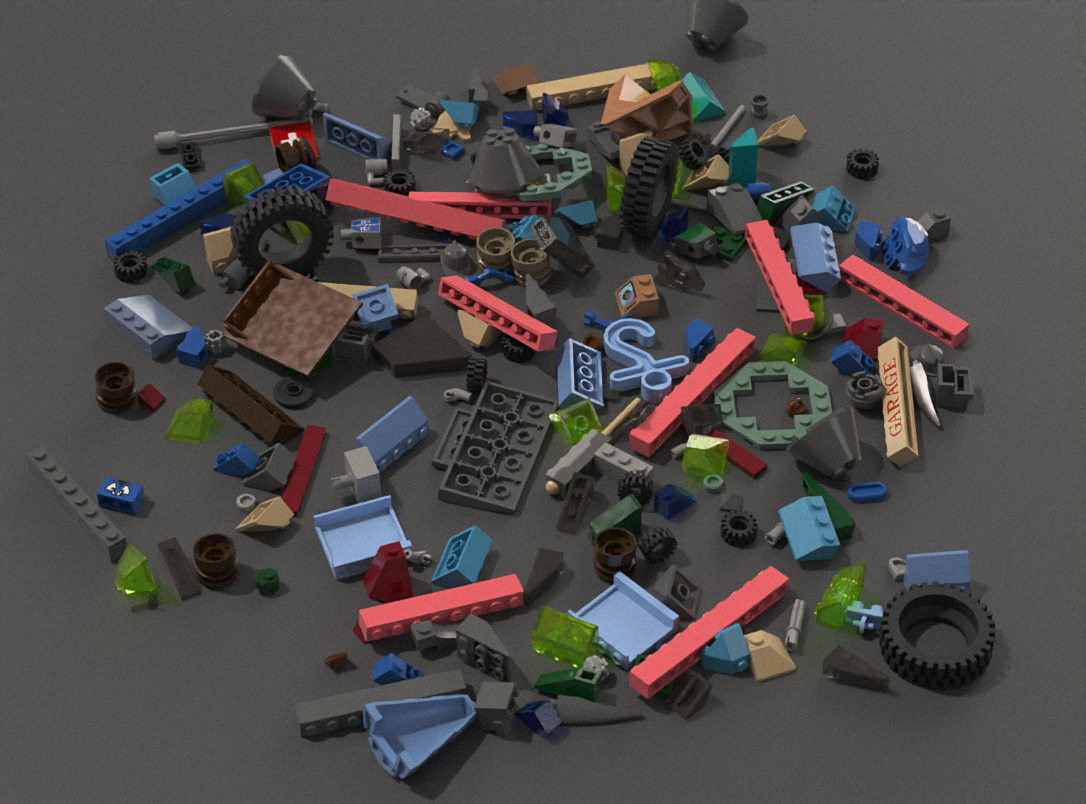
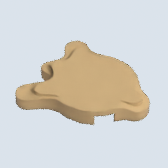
M444 111L439 116L437 124L429 129V134L431 136L442 134L449 139L458 136L463 142H469L471 140L469 130L472 128V125L469 128L459 127V124L454 122L450 115Z

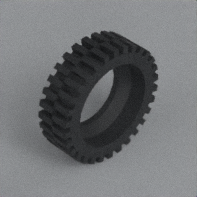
M646 136L638 144L637 150L634 152V158L630 161L631 165L628 167V175L624 181L625 187L622 190L623 196L620 201L622 204L620 205L621 212L619 214L622 231L648 238H654L657 232L660 231L663 219L665 220L667 216L666 212L669 211V204L673 198L672 193L675 190L674 184L677 180L679 150L676 143Z
M279 186L276 187V192H273L271 188L267 189L268 194L263 195L260 192L257 194L258 199L255 200L253 197L249 199L250 205L244 203L241 206L243 212L237 211L235 214L237 219L233 218L232 220L233 227L230 228V237L238 260L247 273L250 272L251 276L256 278L270 260L275 265H281L300 274L311 266L317 268L319 266L318 260L322 262L325 260L324 253L329 254V246L333 245V226L324 205L314 193L310 194V191L306 189L302 191L301 187H296L293 191L292 186H286V190ZM298 221L310 229L306 237L299 244L288 250L275 253L259 251V241L267 229L277 223Z
M922 582L921 588L914 584L910 585V591L906 588L902 589L900 595L896 593L893 596V600L888 601L887 607L883 611L879 647H881L880 652L881 655H884L885 663H890L892 672L898 670L897 676L901 679L908 676V683L913 684L915 680L919 681L918 687L924 688L925 684H930L931 690H936V685H941V690H948L949 684L952 685L953 689L959 688L960 682L964 686L968 685L970 678L975 681L978 679L979 674L982 675L985 672V668L989 666L992 657L996 629L995 620H992L993 615L991 611H987L988 606L985 602L980 604L981 599L977 595L971 598V591L966 590L962 593L960 586L956 585L954 589H951L950 583L945 582L944 587H939V582H933L932 586L929 587L927 582ZM941 621L956 627L964 635L967 649L953 655H932L914 648L905 640V637L913 626L921 622Z

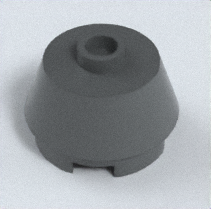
M860 371L851 376L845 389L851 403L855 407L871 409L878 404L884 392V385L877 374L873 376L866 374V371Z

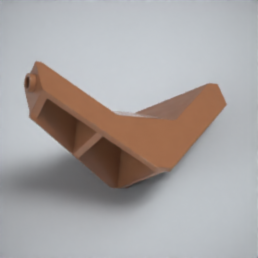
M624 75L609 90L601 125L625 138L652 130L653 138L665 141L671 140L693 131L692 94L682 81H677L650 94L628 76Z

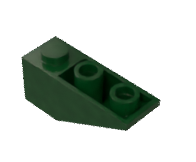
M162 257L156 260L157 263L151 265L174 291L181 293L196 285L190 267L187 264Z
M579 667L545 673L539 676L533 689L556 695L580 697L595 702L600 693L601 672Z

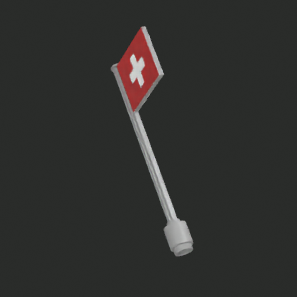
M309 115L304 120L290 119L181 135L179 133L175 134L174 130L154 135L156 149L164 150L177 148V144L185 141L269 130L274 152L276 145L289 142L292 146L293 140H299V138L305 136L312 146L315 159H319L311 128L313 119Z

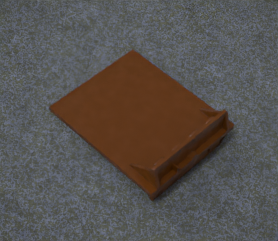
M269 260L223 319L226 329L223 332V336L309 377L362 307L363 303L281 265H275Z

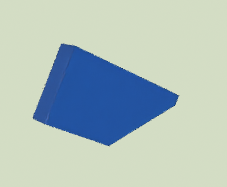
M442 134L439 135L440 154L454 161L465 153L463 146Z

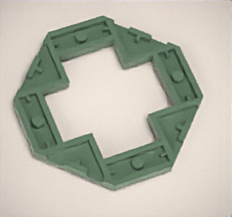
M544 143L538 146H526L535 160L553 158L554 165L572 163L574 172L558 174V183L548 182L544 185H529L521 190L500 194L510 198L517 196L520 201L524 202L561 197L568 188L574 189L581 184L582 179H589L593 176L589 154Z
M787 361L749 362L715 389L713 395L717 424L731 429L732 433L742 440L747 439L752 442L753 446L758 450L786 449L796 437L801 438L807 434L805 431L807 428L832 413L828 386ZM788 380L789 393H809L812 414L794 415L795 429L757 431L756 417H736L733 395H751V381Z

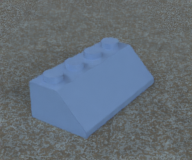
M323 114L326 142L364 159L381 158V160H388L392 156V141L331 114Z
M820 223L792 226L790 231L799 278L827 293L841 280L832 230Z
M569 338L557 351L559 406L574 413L601 409L603 407L601 352Z
M409 396L356 438L357 448L367 446L380 473L393 461L399 459L403 453L411 449L418 441L427 436L429 433L428 420L414 398Z

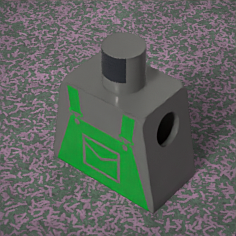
M699 223L675 236L677 253L700 259L709 253L714 255L718 251L715 232L703 223Z

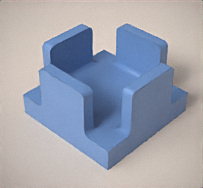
M388 284L352 295L354 299L363 303L357 312L363 329L374 327L378 328V332L392 328L391 320L399 318Z

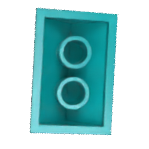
M689 72L681 80L692 94V120L694 122L725 114V109L703 79Z
M750 128L730 145L728 186L739 183L743 187L750 183H756L758 143L753 128Z

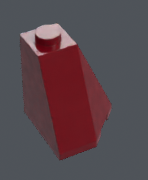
M400 541L379 547L363 580V585L369 599L375 601L379 599L392 603L414 597L406 555Z

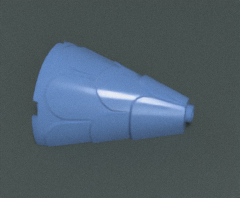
M451 695L366 704L364 706L365 728L369 727L371 737L367 739L378 762L393 777L400 776V778L407 777L419 769L431 756L436 755L449 741H453L476 719L475 703L471 701L468 695Z

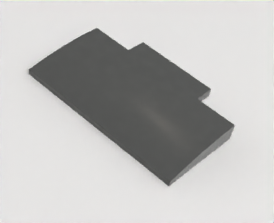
M486 381L473 412L458 407L455 408L432 459L431 466L447 470L438 490V499L479 509L514 513L559 401Z

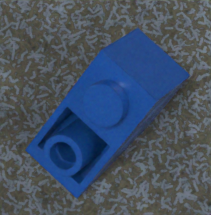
M860 220L856 230L855 246L868 260L873 261L874 254L879 252L880 244L878 242L881 243L883 238V232L880 231L881 224Z
M697 318L685 329V344L689 360L692 362L698 356L700 357L704 350L715 341V327Z
M195 325L187 333L183 342L178 345L176 353L178 354L179 363L197 369L201 367L208 355L205 340L199 327Z
M851 340L833 349L831 363L843 374L853 375L860 371H866V374L873 375L875 362Z
M243 442L238 446H232L226 453H220L215 460L217 463L213 470L219 473L243 477L254 470L260 456Z
M392 653L374 664L373 681L381 686L422 677V671Z

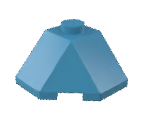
M440 100V104L454 122L459 124V127L469 128L470 125H475L479 112L478 105L469 102Z
M593 200L555 209L557 215L576 227L582 225V228H588L593 226V222L598 221Z
M738 623L720 630L715 636L716 641L710 648L706 646L701 651L700 665L702 668L732 675L749 667L750 652Z

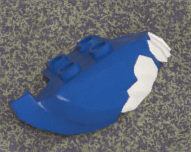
M899 217L892 222L890 234L882 241L880 246L887 270L896 258L900 262L897 265L900 268V274L913 276L923 269L929 253L928 233L917 221L911 218Z

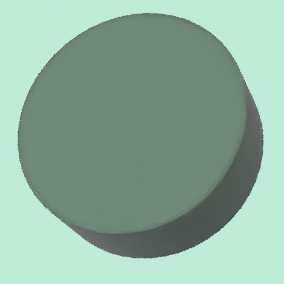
M715 474L707 475L703 480V488L708 493H718L723 488V480Z

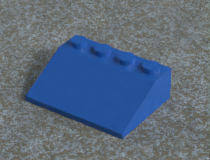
M299 164L245 195L244 198L247 205H250L249 199L251 197L256 200L258 199V193L262 192L263 195L268 194L267 189L270 188L273 192H276V187L282 186L283 190H286V186H292L293 191L296 187H301L302 191L305 189L311 191L329 181L330 176L304 164Z

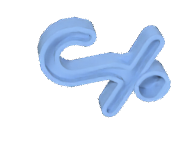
M632 318L620 319L611 323L604 333L605 353L610 359L629 367L610 374L611 391L622 392L641 387V396L645 401L654 404L662 403L663 399L671 394L672 379L688 374V357L679 355L656 361L649 353L623 342L624 340L631 339L637 341L642 347H652L655 344V330L650 324Z

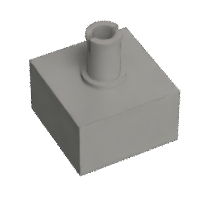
M367 446L344 452L346 475L331 478L333 490L336 491L350 486L358 504L380 498V475Z

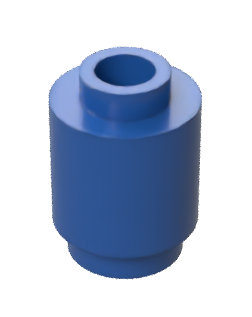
M765 182L750 183L744 188L748 191L753 201H758L761 195L771 192L769 183L765 184Z

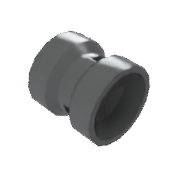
M762 94L753 96L751 100V115L758 119L765 118L768 115V97Z

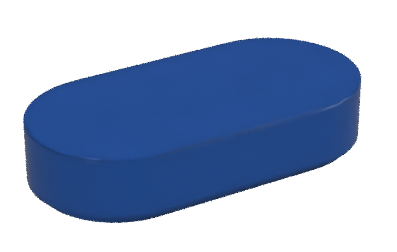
M880 482L852 484L848 487L847 497L854 503L881 501L886 497L887 488Z

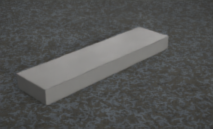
M393 114L392 170L398 171L400 168L401 118L399 114Z

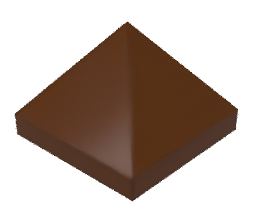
M341 652L325 657L324 662L340 671L347 653Z

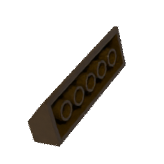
M207 365L197 383L203 389L202 392L215 398V403L225 406L229 414L237 416L240 423L250 426L254 434L262 436L264 438L263 441L271 446L278 443L284 445L305 429L231 370Z

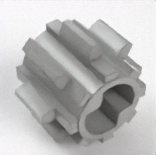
M423 108L414 109L410 115L412 120L410 123L414 128L417 127L418 130L428 129L432 122L430 118L432 115Z
M217 329L209 331L206 337H204L206 348L210 353L221 354L225 347L228 346L223 332Z
M593 655L586 658L585 662H583V668L601 672V681L605 680L606 676L609 675V670L607 669L609 665L604 658L600 659L599 656Z

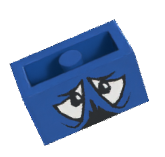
M110 477L105 478L97 492L99 507L136 515L145 500L143 485Z

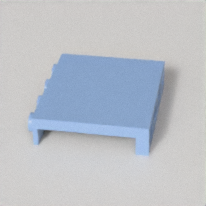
M390 495L314 516L315 531L335 580L367 572L380 546L400 541L404 551L406 549L412 550V544L410 540H406L391 506Z
M619 571L614 575V584L577 613L572 612L570 609L567 611V624L573 631H577L587 642L595 645L601 653L609 656L615 664L627 670L635 664L637 654L646 655L655 648V645L660 644L678 630L679 615Z

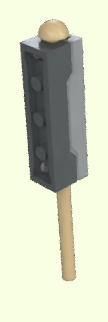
M635 398L603 432L592 429L588 434H585L576 446L574 445L564 457L560 458L553 468L548 470L546 473V491L549 494H559L566 498L594 470V453L605 442L612 445V438L608 436L642 401L639 398Z

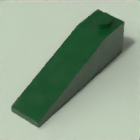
M801 181L761 195L757 209L763 220L768 222L774 221L801 195L806 198L815 189Z
M802 473L801 487L806 497H823L838 540L853 538V530L856 528L854 518L850 517L847 510L807 473Z

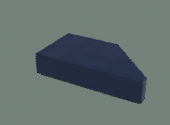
M431 226L433 239L443 244L452 243L450 230L437 231L433 230V226Z

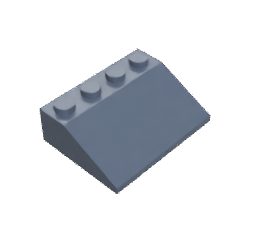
M149 294L117 299L103 308L106 325L151 360H155L183 342L187 333L192 330L190 325Z

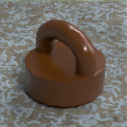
M590 333L585 336L584 345L597 351L604 347L602 339L598 334Z
M801 397L791 400L786 404V414L794 418V415H804L805 404Z

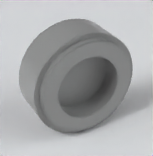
M242 494L236 500L237 509L242 513L252 512L257 506L256 498L251 494Z

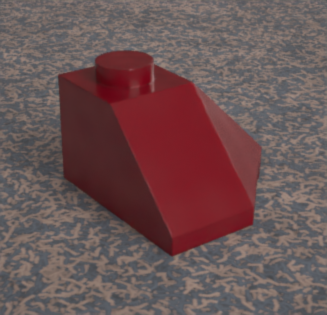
M864 318L847 327L843 344L851 340L874 362H878V347L881 346L884 320Z

